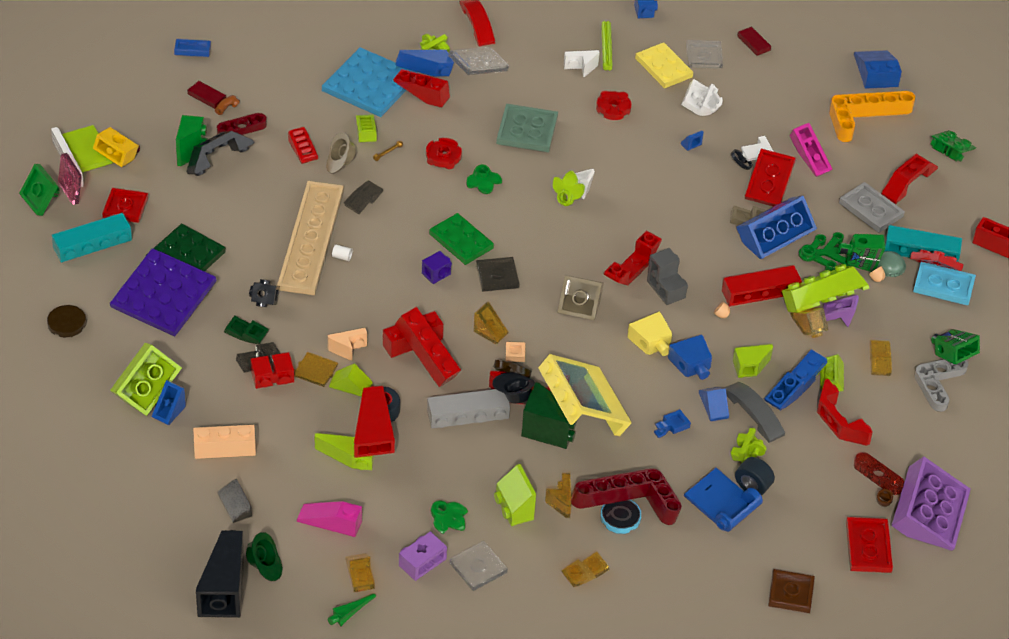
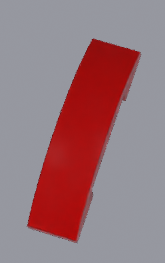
M460 0L459 4L463 13L467 14L474 29V37L478 46L495 44L493 30L479 0Z

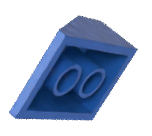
M888 50L854 52L865 89L899 87L902 71L898 60Z

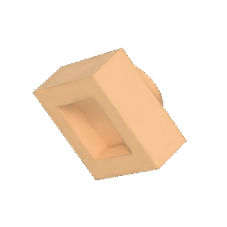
M506 342L505 361L525 362V342Z

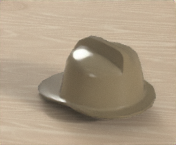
M341 132L337 134L331 142L326 164L329 173L338 172L343 166L350 164L355 156L356 147L346 133Z

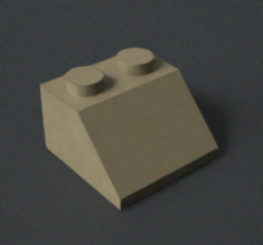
M565 275L557 313L595 320L604 283Z

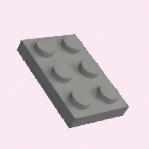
M866 182L840 197L839 200L842 206L878 233L904 217L905 211Z

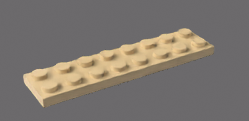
M307 181L277 284L280 286L279 291L315 295L344 192V186Z

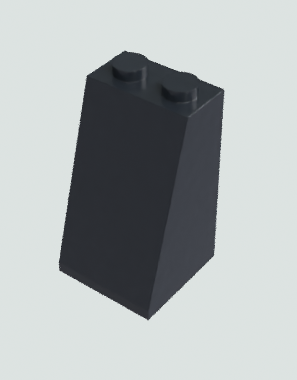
M221 531L196 587L198 617L240 618L244 566L243 531Z

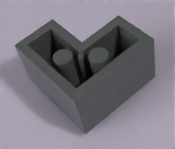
M670 248L650 255L647 282L666 305L685 299L688 289L686 280L682 279L678 274L679 257Z

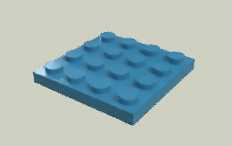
M360 47L322 85V91L382 117L407 91L393 81L395 76L401 69L415 73L418 72L395 65V62Z

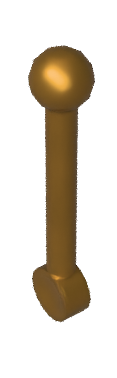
M397 141L394 146L388 148L382 153H376L373 156V159L375 161H378L380 157H382L383 155L389 153L397 147H402L403 142Z

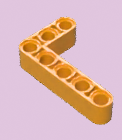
M910 91L833 96L829 114L837 138L842 142H850L853 139L855 129L853 117L912 113L915 94Z

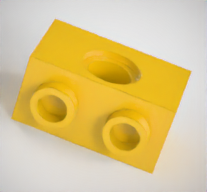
M109 127L97 134L93 149L115 164L123 167L135 159L139 145Z

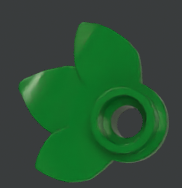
M481 164L476 166L473 174L467 177L466 185L468 188L477 187L483 194H490L493 191L494 184L502 183V178L498 173L491 172L487 165Z
M440 500L432 504L433 524L441 534H444L448 528L460 531L465 530V519L463 516L468 513L465 506L457 502L446 503Z

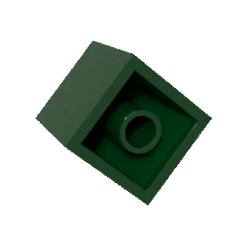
M535 382L523 410L521 437L567 449L569 443H573L576 431L574 429L577 421L570 425L553 393L540 383Z

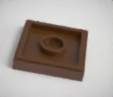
M774 569L768 606L810 614L815 576Z

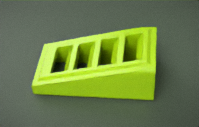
M356 115L359 142L377 141L374 115Z

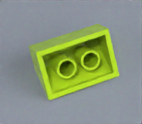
M144 343L110 391L147 416L158 402L166 380L172 382L182 367L153 345Z

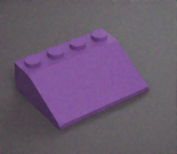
M923 456L908 468L892 527L909 538L952 551L955 549L971 489Z

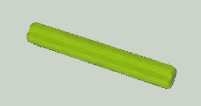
M603 21L601 26L603 69L610 71L613 66L611 23Z

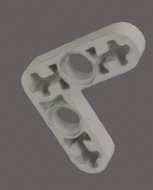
M943 359L920 364L916 367L914 377L932 409L939 412L947 409L950 399L939 380L964 375L968 367L967 360L955 365ZM936 368H944L946 372H939ZM932 385L937 389L930 390L927 388V386Z

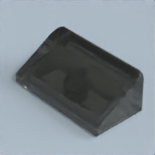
M237 479L232 480L218 491V495L233 523L252 517V507Z

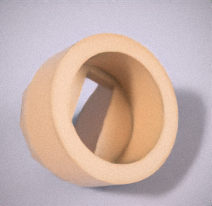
M881 266L869 273V276L875 282H881L885 278V271Z
M722 302L715 309L714 314L719 318H727L730 314V308L725 302Z

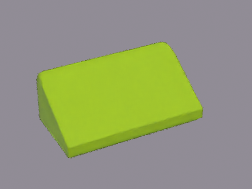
M839 354L826 357L827 364L820 371L821 390L823 389L825 379H829L833 385H836L838 391H844V362Z

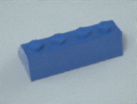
M804 195L789 198L736 227L743 244L759 259H763L817 229Z

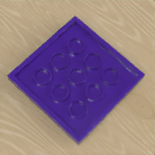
M152 248L112 299L110 306L175 337L216 283V276Z

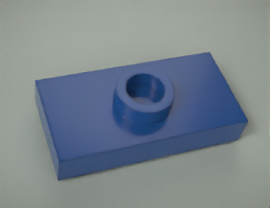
M176 39L174 55L209 57L211 41Z

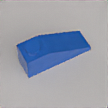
M400 50L395 63L398 67L434 77L449 76L454 64L447 50Z

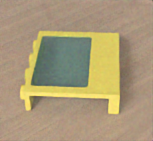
M549 354L538 367L570 425H573L584 414L606 420L613 434L621 436L632 423L599 367Z

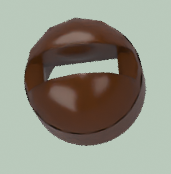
M888 489L880 490L877 493L878 504L882 507L889 506L893 502V493Z

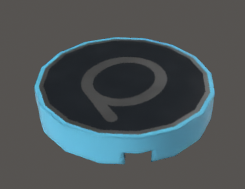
M632 500L605 504L601 509V522L606 525L609 531L626 534L630 530L638 528L641 522V510Z

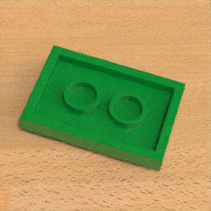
M459 213L429 229V234L464 265L494 249V243Z

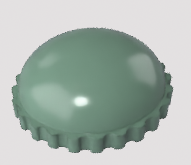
M885 251L877 268L882 266L887 277L900 276L906 270L905 260L901 255L893 251Z

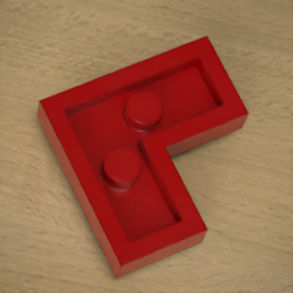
M920 250V252H912L910 259L919 263L925 262L962 271L964 265L957 262V258L945 256V253L940 251L931 253L927 250Z

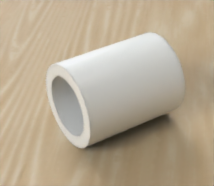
M336 244L333 248L332 257L350 261L353 250L352 248Z

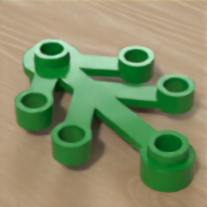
M840 232L833 234L832 239L824 249L817 248L825 245L826 236L818 234L811 245H804L799 250V257L807 262L815 261L825 266V270H835V266H837L835 261L849 266L847 258L839 255L838 247H835L840 242L843 243L844 235ZM821 256H827L833 260H827Z

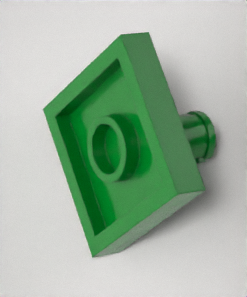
M34 164L19 194L36 215L43 216L52 197H58L57 194L60 193V189L41 164Z

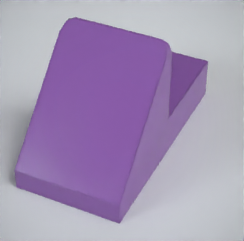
M858 295L824 303L821 313L823 321L841 318L846 326L849 327L859 300Z

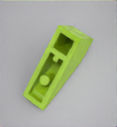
M315 433L316 450L350 468L372 470L374 456L354 458L355 437Z

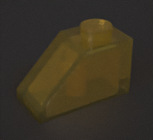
M810 308L798 313H790L803 335H811L812 338L822 336V332L829 330L824 308Z

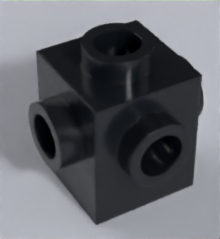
M260 279V282H254V285H251L249 297H251L252 302H256V306L267 307L268 304L277 305L280 286L272 285L270 280Z

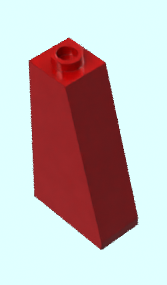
M372 386L363 388L354 438V458L395 453V438L384 387Z

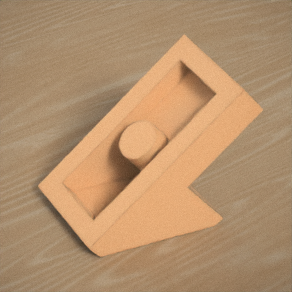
M365 328L328 335V351L348 360H352V349L367 346V331Z

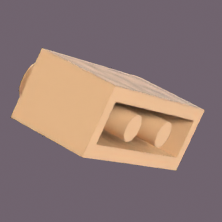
M254 425L193 428L195 459L256 456Z

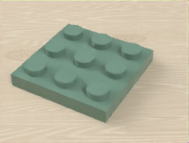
M506 104L496 144L549 152L558 118V111Z

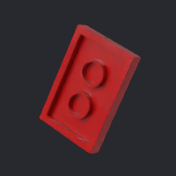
M761 148L745 199L773 207L782 203L796 157Z
M847 517L846 528L850 571L892 573L893 563L888 519Z

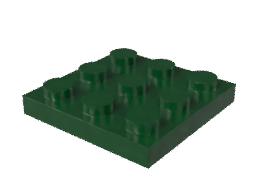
M182 223L153 248L204 272L226 253L225 246Z

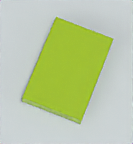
M94 125L62 134L82 172L113 164L111 160L93 149L98 134Z

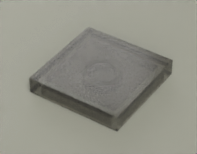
M513 257L476 260L482 292L519 288L520 283Z

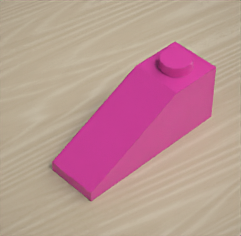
M810 123L794 128L790 138L797 152L813 174L818 177L832 171L833 169Z
M343 501L303 504L297 522L356 537L362 523V506Z

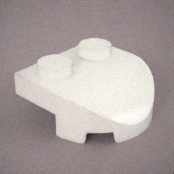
M693 79L689 84L681 105L697 115L706 116L718 110L722 105L723 99L719 97L718 89L713 84L706 87Z

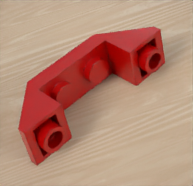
M915 154L893 173L881 194L894 204H897L906 196L910 183L921 174L929 177L938 169V166Z
M646 230L636 240L635 251L621 265L614 262L604 271V275L620 284L628 286L649 266L650 255L656 253L662 239Z
M825 379L817 410L819 416L840 440L865 446L870 445L873 433L871 427L862 418L848 424L846 418L837 411L835 406L839 395L838 388L829 379Z

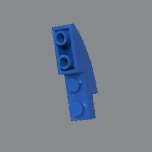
M811 349L791 373H786L764 398L765 401L779 410L792 404L815 382L816 375L827 364V359Z

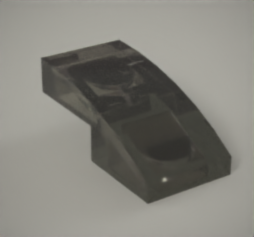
M368 180L358 187L345 200L344 204L349 209L360 214L368 203L373 204L384 190Z
M274 342L256 345L255 351L237 354L236 361L245 373L251 371V358L268 356L271 364L273 363L272 355L281 353Z

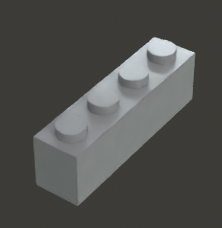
M492 389L427 398V413L431 428H443L509 419L510 403L504 393Z

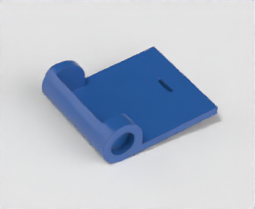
M717 468L712 470L684 494V497L710 518L719 529L727 532L731 531L763 503L762 496L756 489L748 488L744 492Z

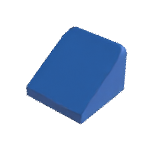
M701 130L687 136L681 141V145L687 151L702 145L703 131Z

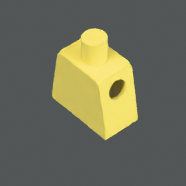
M659 311L630 323L627 337L648 355L659 351L662 356H666L669 352L672 332Z

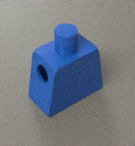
M703 335L669 345L668 359L685 377L697 374L703 380L710 375L708 370L711 368L712 355Z

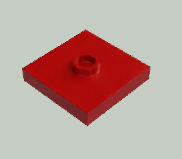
M112 188L102 212L103 218L123 213L128 222L139 223L148 200V193Z

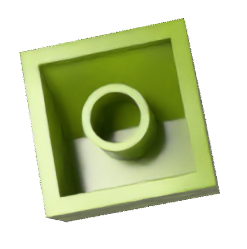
M518 464L497 483L496 492L494 493L496 503L502 507L504 519H508L511 526L534 520L536 493L521 464Z

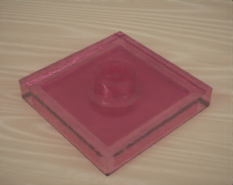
M63 153L60 156L58 183L73 205L79 204L82 175L68 153Z

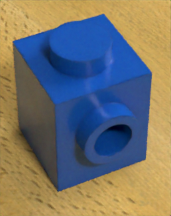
M635 0L634 7L637 18H654L655 11L658 9L657 0Z

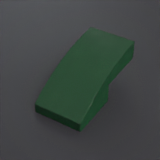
M235 315L224 330V333L253 344H260L269 332L268 328L254 320L248 323Z

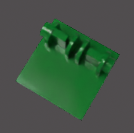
M950 130L932 135L934 139L930 143L933 149L942 154L946 152V156H949V158L956 162L963 160L964 155L962 153L976 149L975 146L971 145L972 142L957 137V134Z

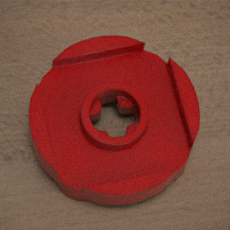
M602 91L597 99L596 110L599 114L600 112L604 114L606 119L621 120L624 118V115L630 114L632 103L626 92Z
M439 138V141L433 142L432 140L426 146V158L429 165L453 169L461 160L462 149L453 139Z

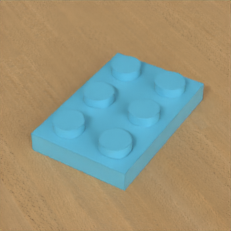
M921 262L913 292L969 305L976 275Z

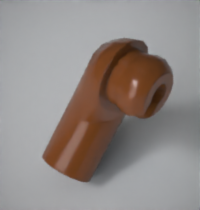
M231 95L220 101L215 108V112L218 115H222L229 105L236 107L240 100L235 95Z

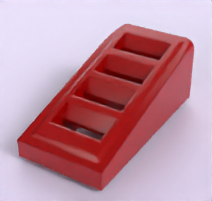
M305 127L288 131V141L301 164L318 159L316 150Z

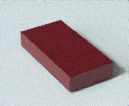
M753 27L738 32L737 37L756 56L771 51V45Z
M197 81L187 90L188 95L214 109L221 100L226 98L225 94L201 81Z

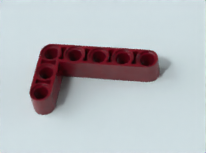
M654 468L577 482L570 499L574 507L584 509L646 497L659 520L666 525L675 524L682 508L681 502L664 475Z

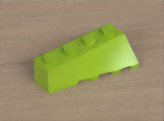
M841 264L835 266L833 271L826 270L820 272V276L807 277L800 284L799 282L789 284L787 289L782 290L787 311L798 313L819 306L820 301L822 303L837 300L836 296L855 294V289H862L864 291L870 288L854 266Z

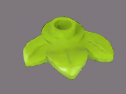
M568 171L563 179L559 177H554L553 189L557 193V200L561 205L570 206L574 200L580 199L583 196L585 185L578 183V178L574 171Z

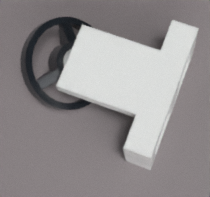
M761 136L758 137L757 144L741 147L742 152L734 149L731 152V156L739 166L750 170L753 166L751 161L758 159L761 148L769 151L773 150L766 137Z

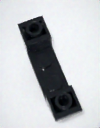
M223 131L194 146L186 172L187 174H195V176L205 173V169L211 167L206 155L214 152V148L218 146L223 147L229 144L231 151H239L241 153L248 150L249 146L254 144V141L233 131Z

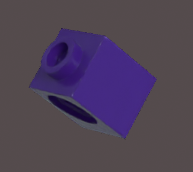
M438 251L422 260V274L432 284H435L451 275L452 262L448 256Z

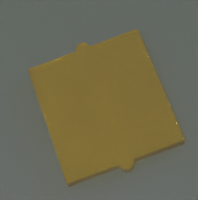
M307 352L302 361L298 362L294 377L325 387L329 379L333 377L338 362Z

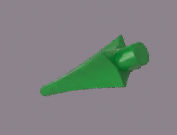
M373 593L357 601L333 608V615L328 618L329 624L334 625L338 622L341 627L357 611L373 600L376 594Z

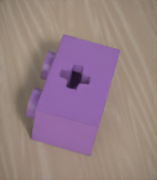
M430 531L425 536H420L409 547H404L400 551L399 567L416 581L447 559V546Z

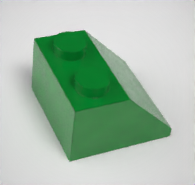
M182 115L176 136L177 166L189 163L194 146L208 140V138H205L207 125L204 124V117Z

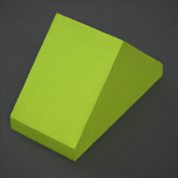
M354 363L336 371L329 387L362 397L363 388L372 387L373 381Z

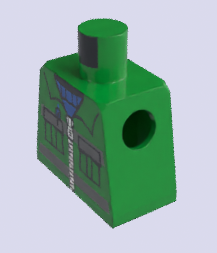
M854 234L850 244L840 242L838 253L846 254L849 266L872 272L876 270L885 250L884 235Z
M953 329L941 335L936 333L931 339L932 344L935 345L936 356L955 365L980 353V335Z

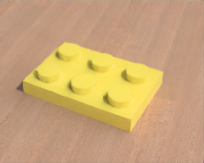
M664 42L636 53L635 59L664 89L693 77V71Z

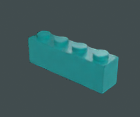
M123 213L52 234L53 249L61 263L132 240L131 227Z
M889 225L884 252L893 251L902 257L910 258L912 252H920V250H927L931 253L940 251L945 253V256L957 258V262H959L962 238Z

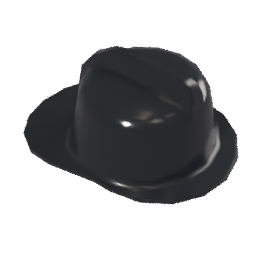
M507 372L496 376L493 379L492 385L496 390L504 393L510 403L526 404L535 382L533 379L518 373Z

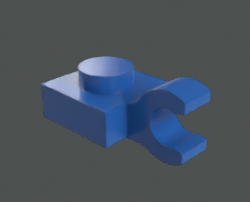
M677 410L664 415L663 421L655 424L658 430H655L654 433L658 438L666 435L668 431L676 434L690 428L691 422L681 410Z

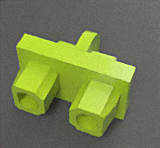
M424 34L422 42H420L421 50H447L449 53L450 47L446 43L448 37L446 34L438 38L434 35Z
M750 428L747 434H738L737 444L741 448H732L731 456L733 461H741L743 463L749 457L763 456L766 453L767 448L763 444V440H758L755 436V428Z

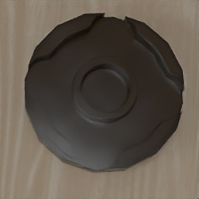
M62 305L56 307L47 317L48 329L52 334H58L59 337H73L81 333L82 329L86 326V315L77 306Z
M495 360L493 365L497 371L514 372L530 378L532 373L531 370L506 361Z

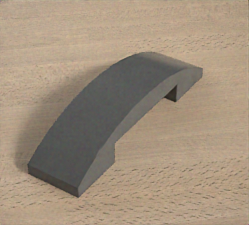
M736 382L726 387L727 397L733 404L739 403L758 424L757 430L768 443L785 436V431L772 409L753 389L741 382Z

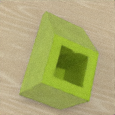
M773 345L735 348L733 363L738 378L757 376L771 360Z

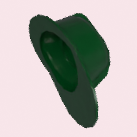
M260 532L255 535L252 542L248 543L246 549L247 561L251 566L257 568L266 580L277 581L282 575L283 567L275 542L269 534Z

